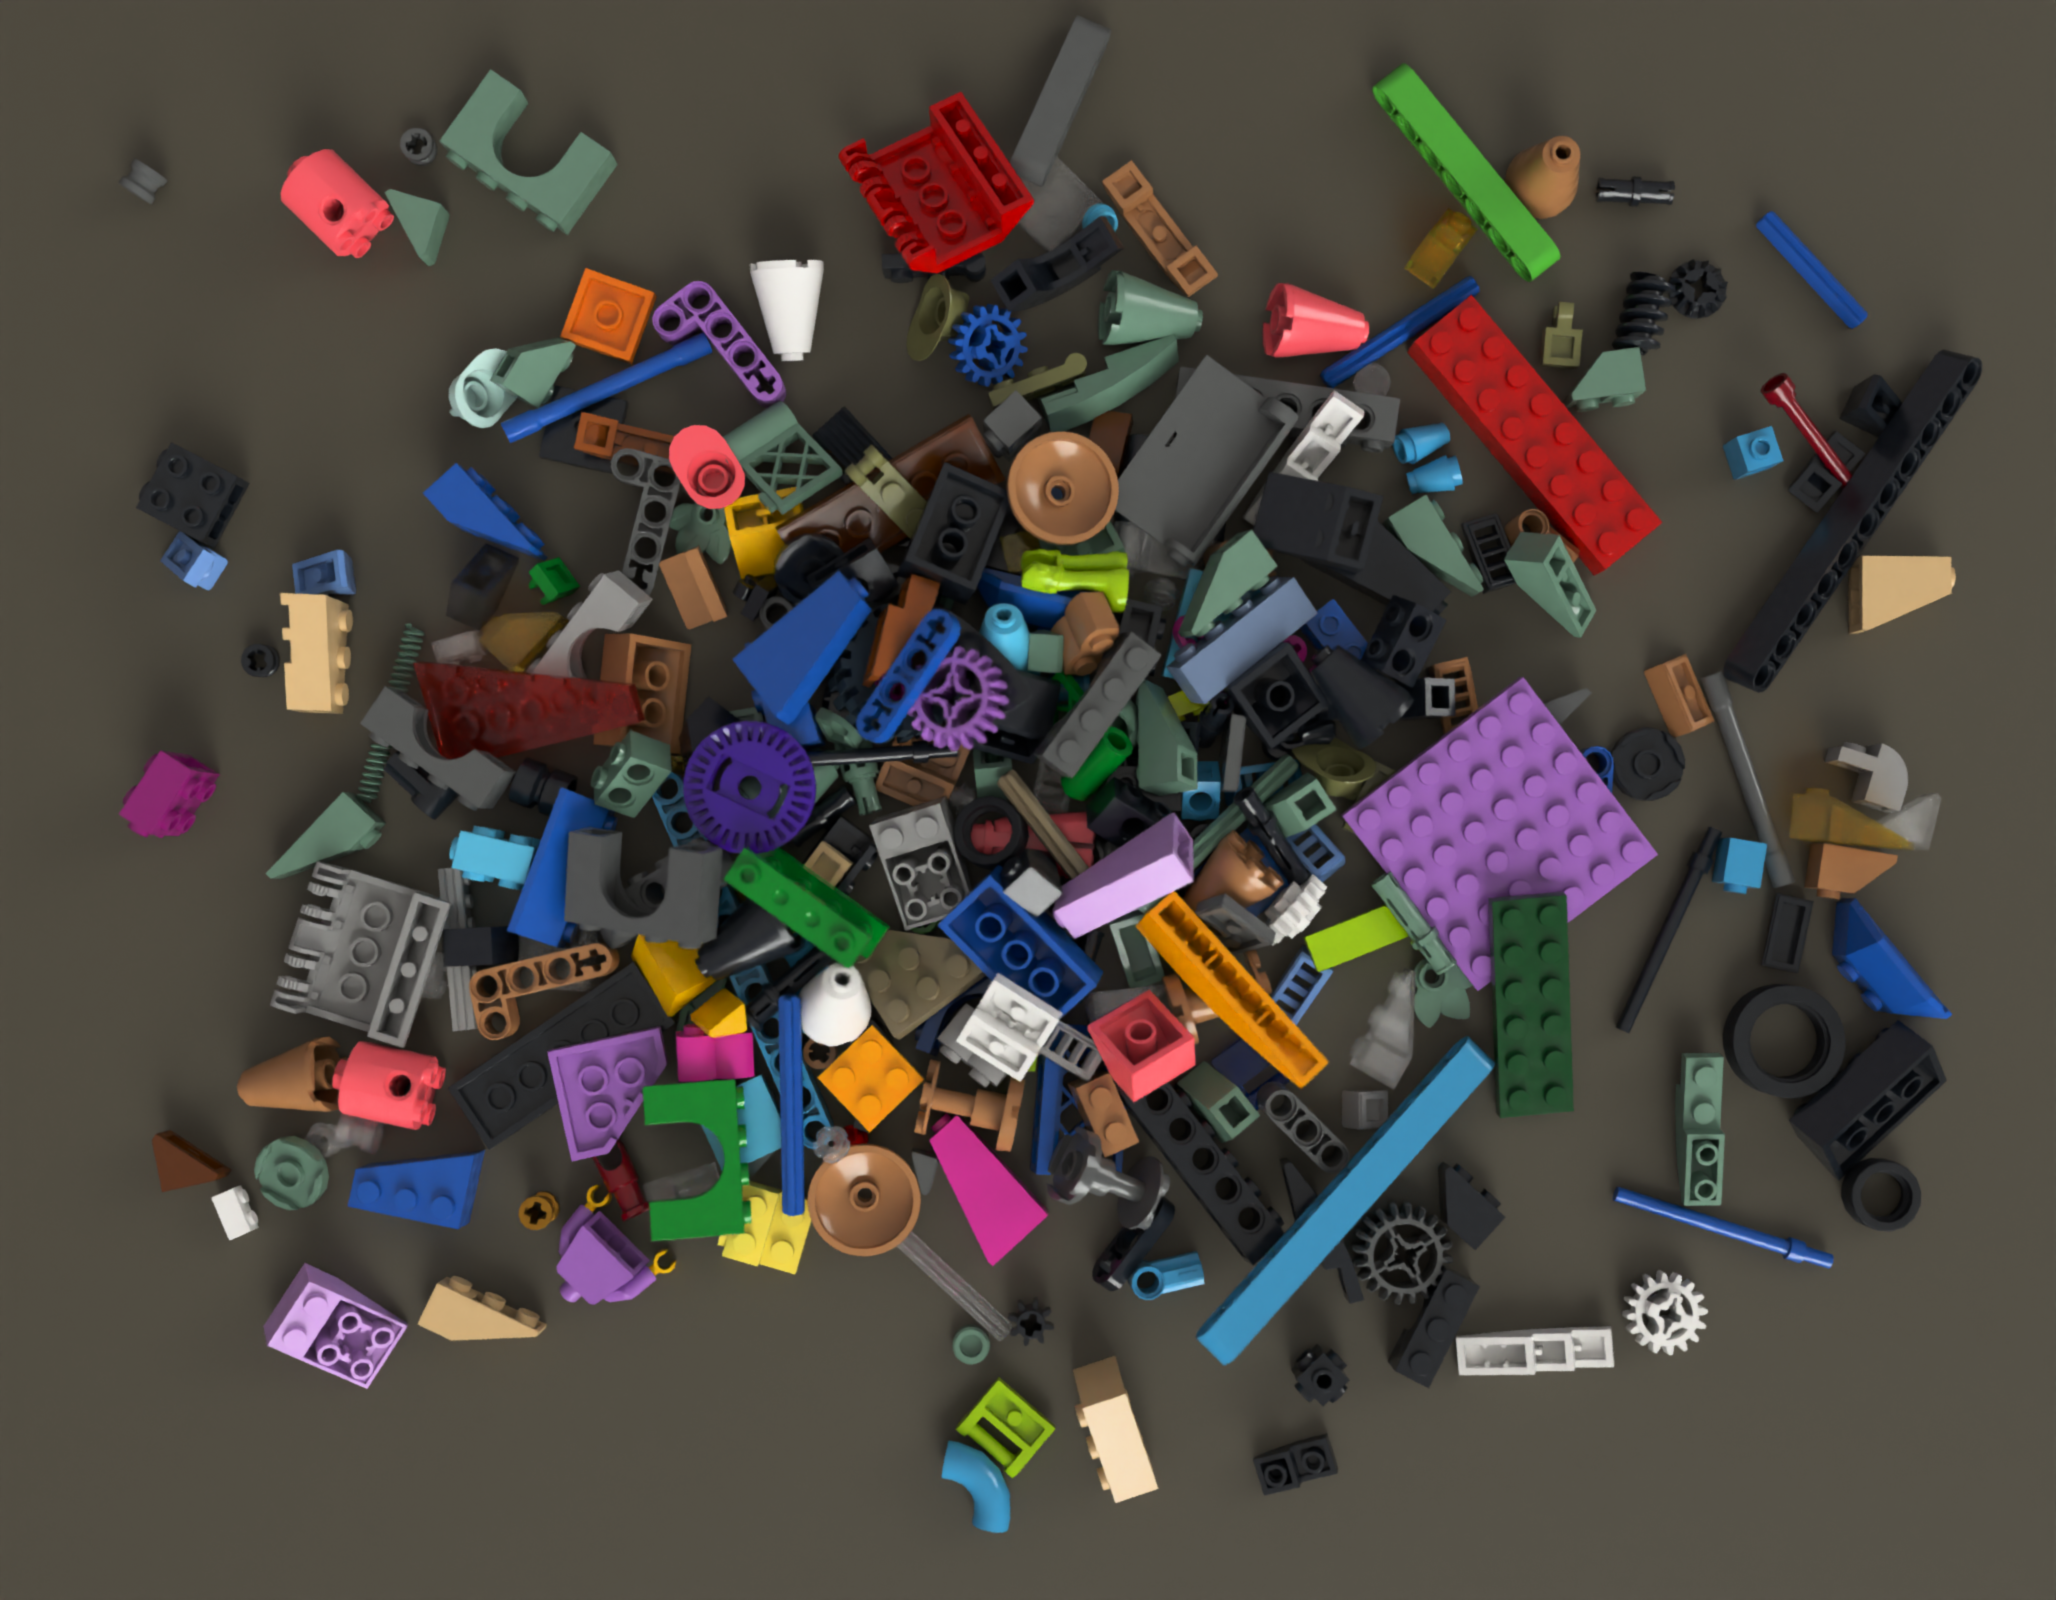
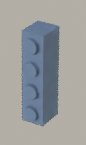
M1277 575L1271 577L1264 586L1259 588L1261 592L1252 599H1243L1242 604L1233 610L1232 615L1223 622L1221 620L1214 622L1215 626L1204 634L1203 638L1194 645L1189 643L1183 646L1174 654L1175 660L1166 667L1191 703L1206 704L1318 614L1294 577H1278Z

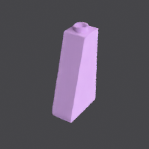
M1174 812L1167 815L1063 885V894L1055 900V906L1053 907V915L1056 922L1061 928L1066 927L1075 939L1193 882L1192 837Z

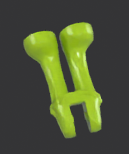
M1037 549L1025 551L1020 560L1022 587L1049 594H1055L1057 591L1071 590L1103 592L1111 611L1123 613L1127 602L1129 586L1127 553L1118 551L1073 556L1061 554L1059 550Z

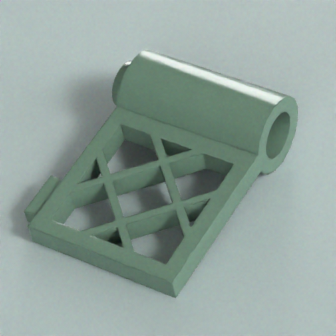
M780 400L723 436L741 464L744 474L760 490L761 493L758 494L759 500L771 513L778 510L782 515L843 475L841 467L798 424L791 410ZM798 439L805 445L803 454L785 453L786 447ZM762 462H775L773 474L757 473L753 468ZM782 463L801 464L799 475L780 474ZM808 464L824 465L828 469L819 476L806 475ZM778 484L796 485L795 491L784 499H781L776 493Z

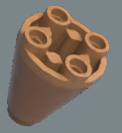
M1232 830L1220 841L1182 900L1195 913L1198 902L1226 893L1241 906L1247 908L1271 896L1284 882L1271 867L1267 868L1261 861L1265 857L1263 851L1252 840L1246 843L1236 831ZM1200 918V920H1201L1207 927L1211 926V925H1209L1207 922H1205L1202 918Z

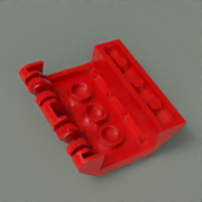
M962 92L929 106L930 126L870 155L867 154L864 138L846 146L838 155L842 165L849 172L851 179L862 184L860 186L862 196L866 198V202L881 225L884 226L888 236L897 238L895 242L899 253H902V257L908 267L914 271L940 273L1002 242L1034 204V198Z

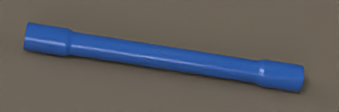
M702 332L675 344L667 351L540 408L528 410L501 422V426L511 444L541 430L542 427L641 382L713 353L706 335Z

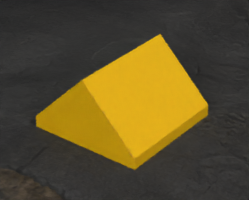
M638 935L631 958L640 968L668 1017L675 1015L717 981L712 976L709 978L704 977L695 963V959L699 957L697 949L681 948L678 946L677 941L672 940L663 943L645 941L644 935Z

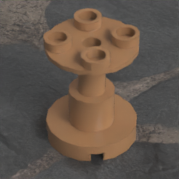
M1256 949L1244 952L1247 972L1267 994H1271L1272 989L1266 972L1260 973L1257 971V969L1261 968V963ZM1176 972L1170 973L1162 977L1169 1006L1172 1009L1173 1015L1192 1034L1195 1044H1199L1195 1025L1218 1018L1219 1016L1190 987L1183 989Z
M930 1059L926 1081L932 1083L924 1082L920 1100V1109L926 1110V1112H918L914 1133L926 1135L931 1110L933 1109L971 1117L970 1125L999 1131L995 1150L1011 1152L1025 1079H1022L1020 1082L1011 1076L1007 1094L978 1088L976 1095L938 1088L937 1082L941 1061Z

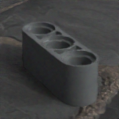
M1274 1081L1261 1086L1256 1098L1260 1109L1315 1164L1326 1173L1332 1174L1342 1171L1347 1166L1350 1157L1347 1147L1288 1088ZM1277 1095H1284L1285 1099L1282 1106L1278 1109H1270L1272 1099ZM1304 1120H1309L1308 1130L1303 1134H1296L1298 1124ZM1334 1145L1333 1155L1328 1159H1322L1323 1150L1327 1146Z

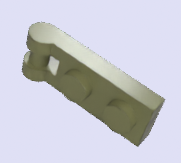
M1072 353L1066 358L1065 364L1050 370L1047 366L1039 367L1030 371L1027 374L1028 378L1014 383L1013 379H1008L994 385V391L988 393L992 411L1015 390L1029 402L1074 385V380L1086 375V358L1080 353Z
M871 444L864 451L865 456L856 465L851 463L844 471L911 539L927 501ZM877 466L881 472L870 481L866 476Z

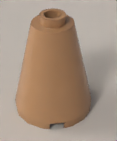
M1556 136L1524 149L1511 161L1506 170L1505 183L1534 218L1545 219L1554 217L1565 210L1575 198L1578 190L1580 149L1577 143L1569 137Z
M331 1037L315 1038L244 1070L238 1080L237 1091L240 1098L249 1106L320 1112L339 1110V1090L333 1088L332 1080L340 1059H347L346 1057L339 1058L335 1048L341 1046Z

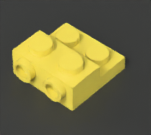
M749 1180V1185L742 1186L743 1201L750 1200L752 1223L744 1224L745 1233L720 1235L718 1245L724 1247L722 1256L757 1267L761 1264L796 1274L812 1222L808 1210V1197H805V1211L802 1215L788 1216L782 1211V1190Z

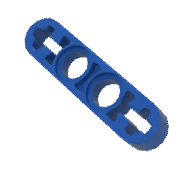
M935 609L928 612L860 711L856 719V728L861 737L874 743H883L894 734L957 641L960 634V624L955 616L944 610ZM938 623L943 624L946 628L943 634L938 633L935 629ZM927 639L935 644L936 647L933 649L924 644V641ZM919 651H925L927 656L925 665L919 670H913L911 666L913 656ZM897 683H903L905 687L903 698L898 702H892L890 699L891 688ZM883 704L893 709L891 714L887 713L886 710L880 708L881 705ZM874 718L878 719V723L881 725L878 731L874 730L873 725H871Z

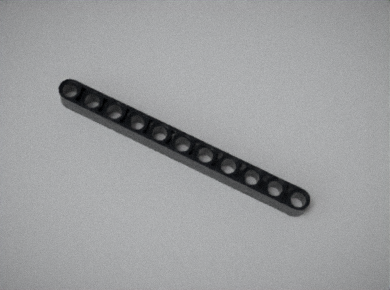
M1941 350L1934 356L1727 658L1723 669L1725 679L1758 693L1765 691L1771 685L1978 383L1983 366L1982 361L1978 357L1950 350Z

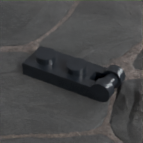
M981 252L940 273L911 270L903 259L902 253L882 254L884 279H891L894 283H909L915 277H928L929 280L935 274L944 275L947 280L950 279V276L965 275L968 280L978 282L986 275V261Z

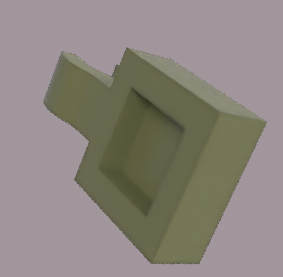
M1558 302V306H1554L1552 317L1554 327H1545L1542 331L1540 366L1568 369L1580 367L1583 330L1572 329L1574 303Z

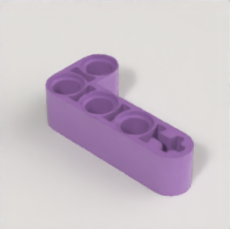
M693 281L654 311L652 317L653 326L663 341L675 345L689 339L701 330L759 405L768 408L779 400L782 402L785 400L786 387L779 373L713 288L706 282ZM700 295L710 297L706 307L702 309L692 307L696 297ZM672 317L680 319L677 329L673 331L663 330L667 319ZM729 324L732 326V330L728 336L724 338L714 336L715 330L719 325ZM749 352L755 355L751 365L747 367L737 365V359L741 354ZM762 374L768 385L773 386L775 391L771 394L763 391L756 377Z

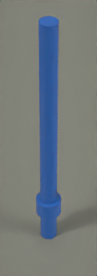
M1618 1186L1613 1194V1201L1780 1253L1784 1259L1796 1263L1806 1261L1828 1269L1833 1264V1254L1808 1247L1806 1242L1792 1237L1787 1238V1240Z

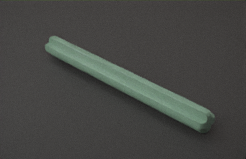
M1285 754L1251 785L1262 803L1296 773L1299 765L1290 755ZM1234 802L1193 840V870L1215 850L1220 841L1229 832L1235 831L1246 820ZM1168 894L1138 909L1142 913L1147 914Z

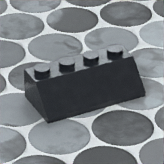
M1897 1020L1890 1028L1883 1029L1876 1036L1875 1041L1863 1053L1853 1056L1848 1066L1837 1077L1832 1078L1827 1085L1821 1088L1820 1092L1812 1100L1800 1105L1789 1121L1797 1137L1837 1180H1840L1947 1080L1933 1045Z

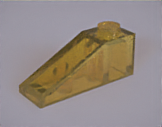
M1806 788L1805 794L1794 793L1789 838L1797 841L1914 851L1915 843L1845 802L1829 796V790Z

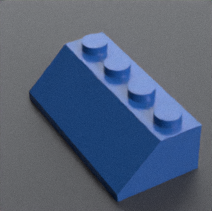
M560 788L507 931L562 949L565 948L566 942L572 943L579 924L564 921L569 832L586 827L615 831L618 818L614 817L615 811L595 805L593 799L565 788Z
M997 865L945 916L938 926L991 981L994 980L998 973L1062 1012V1018L1097 986L1103 971L1045 911L1035 918L1003 892L1000 877L1002 867Z

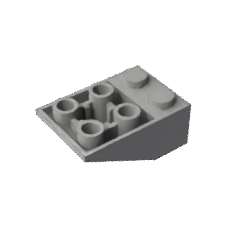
M947 796L877 817L869 825L905 931L944 919L972 890L965 858L961 855L955 844L953 830L955 820Z

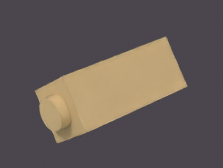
M1858 557L1848 571L1849 634H1857L1873 629L1952 594L1956 573L1955 569L1951 567V557Z

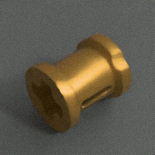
M540 1191L536 1195L527 1198L521 1204L519 1219L526 1228L540 1230L557 1218L560 1212V1204L554 1194ZM541 1203V1210L546 1212L541 1218H538V1211L533 1209V1206Z

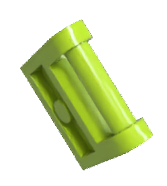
M1000 1377L994 1381L955 1428L962 1436L968 1435L999 1461L1005 1467L1003 1471L1011 1478H1014L1056 1429L1055 1424ZM981 1417L986 1418L1021 1448L1019 1452L1015 1455L1012 1454L977 1424Z

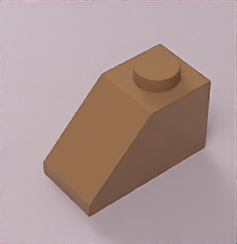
M1825 843L1811 844L1804 888L1816 889L1817 897L1840 900V894H1855L1896 864L1898 855Z

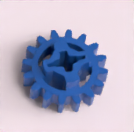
M987 304L986 308L975 305L973 306V314L967 312L961 314L964 321L963 325L953 324L952 328L958 335L957 338L948 339V343L956 345V351L950 353L949 357L950 359L960 361L955 370L959 373H966L965 380L973 383L978 381V385L989 387L991 382L992 384L1002 382L1003 376L1013 378L1015 376L1012 369L1014 365L1023 366L1024 363L1018 358L1019 353L1027 352L1028 348L1020 345V340L1024 339L1027 334L1026 332L1017 331L1016 328L1020 325L1021 320L1019 318H1010L1011 312L1007 309H999L998 305ZM992 320L998 323L1004 331L999 332L997 324H992ZM978 359L979 365L983 366L984 370L977 367L972 360Z

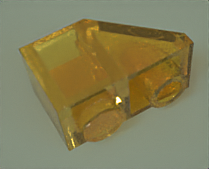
M1448 208L1424 238L1404 268L1434 289L1478 229L1472 225L1466 215L1454 212Z

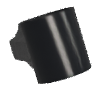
M395 752L383 769L412 795V802L422 812L436 820L460 794L450 787L447 790L438 787L427 778L430 774L420 766L416 769L407 765L398 758L400 752Z

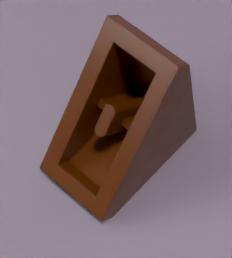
M171 1130L157 1133L152 1139L162 1192L212 1182L227 1177L232 1170Z

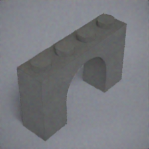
M586 827L569 832L564 921L578 923L579 929L587 931H597L602 928L611 929L612 935L620 937H630L635 934L644 935L645 941L653 943H663L668 940L677 941L679 947L686 949L701 948L702 943L717 938L722 848L692 843L669 848L666 894L659 908L655 912H650L634 904L622 886L620 877L622 832L594 827Z

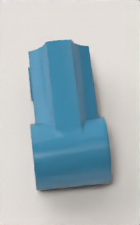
M1197 1251L1154 1261L1142 1260L1128 1278V1283L1133 1292L1144 1300H1153L1164 1293L1205 1284L1202 1264ZM1150 1271L1155 1274V1281L1151 1287L1142 1289L1137 1286V1279L1142 1273Z

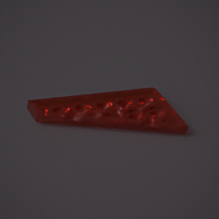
M424 661L413 663L426 708L429 710L428 716L439 753L449 760L463 757L474 749L487 751L497 758L645 721L637 689L633 683Z

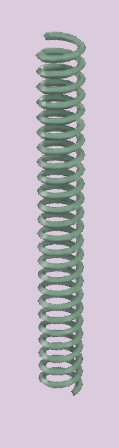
M411 623L405 624V627L409 630L403 631V634L407 637L401 638V641L405 644L399 645V648L405 652L399 651L396 653L403 659L394 660L395 663L401 666L392 667L393 670L399 673H391V677L396 680L388 681L390 685L394 686L392 688L397 687L396 689H400L404 693H407L409 690L401 685H410L411 683L403 678L413 677L412 674L405 671L415 670L414 667L408 664L417 663L416 660L407 656L418 657L419 654L410 649H421L419 645L412 642H423L421 638L414 635H425L423 631L411 627ZM379 744L370 745L372 749L379 752H368L370 756L377 759H366L368 763L375 766H364V769L372 773L363 772L362 776L370 780L362 779L360 783L368 787H358L357 789L368 795L356 794L357 798L368 803L372 802L371 799L378 798L373 792L380 791L379 787L375 785L382 784L381 780L377 778L384 777V774L380 771H384L383 768L385 767L379 763H387L388 760L382 756H390V753L384 749L393 748L391 745L388 748Z

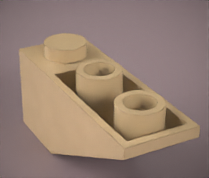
M458 1276L445 1277L436 1284L418 1322V1325L451 1341L537 1337L547 1325L539 1321L540 1316L535 1312L525 1308L516 1310L506 1305V1300L503 1297L492 1292L480 1293L471 1288V1282Z

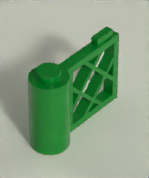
M1063 670L1062 673H1055L1051 679L1059 681L1066 688L1069 705L1057 704L1053 726L1059 721L1058 710L1069 712L1084 694V691L1072 675H1065ZM1110 726L1074 777L1061 776V785L1066 795L1079 801L1089 800L1132 753L1133 747L1128 736L1118 728Z

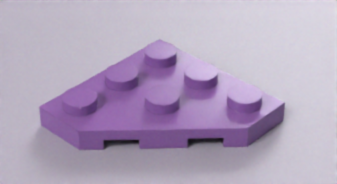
M661 1026L554 1048L547 1052L571 1161L604 1155L611 1151L643 1102V1086L654 1085L668 1064Z

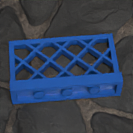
M1067 1024L1092 1039L1088 1034L1087 1025ZM1059 1031L1049 1048L1051 1051L1054 1052L1065 1033ZM1086 1047L1079 1061L1089 1053L1090 1049ZM1066 1050L1063 1058L1065 1059V1055L1069 1058L1071 1053ZM1040 1053L1038 1055L1030 1170L1039 1175H1051V1173H1048V1167L1053 1152L1059 1143V1129L1064 1135L1073 1136L1077 1133L1074 1128H1083L1085 1124L1082 1120L1068 1132L1060 1123L1061 1112L1071 1103L1078 1110L1073 1096L1063 1086V1076L1068 1071ZM1104 1065V1066L1101 1068V1069H1103V1070H1105V1071H1108L1106 1065ZM1063 1092L1067 1099L1061 1104ZM1123 1150L1113 1154L1116 1171L1121 1173Z

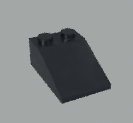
M944 462L896 575L908 579L911 574L939 582V594L965 605L977 588L1008 509L1007 490Z

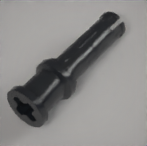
M817 946L812 948L774 983L769 981L762 985V991L745 1005L746 1020L758 1032H761L764 1029L763 1024L779 1011V997L795 994L834 959Z

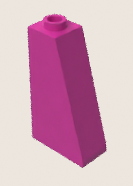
M945 1113L931 1126L935 1133L930 1137L929 1141L987 1261L994 1266L1048 1216V1210L963 1116L954 1114L951 1117L948 1113Z

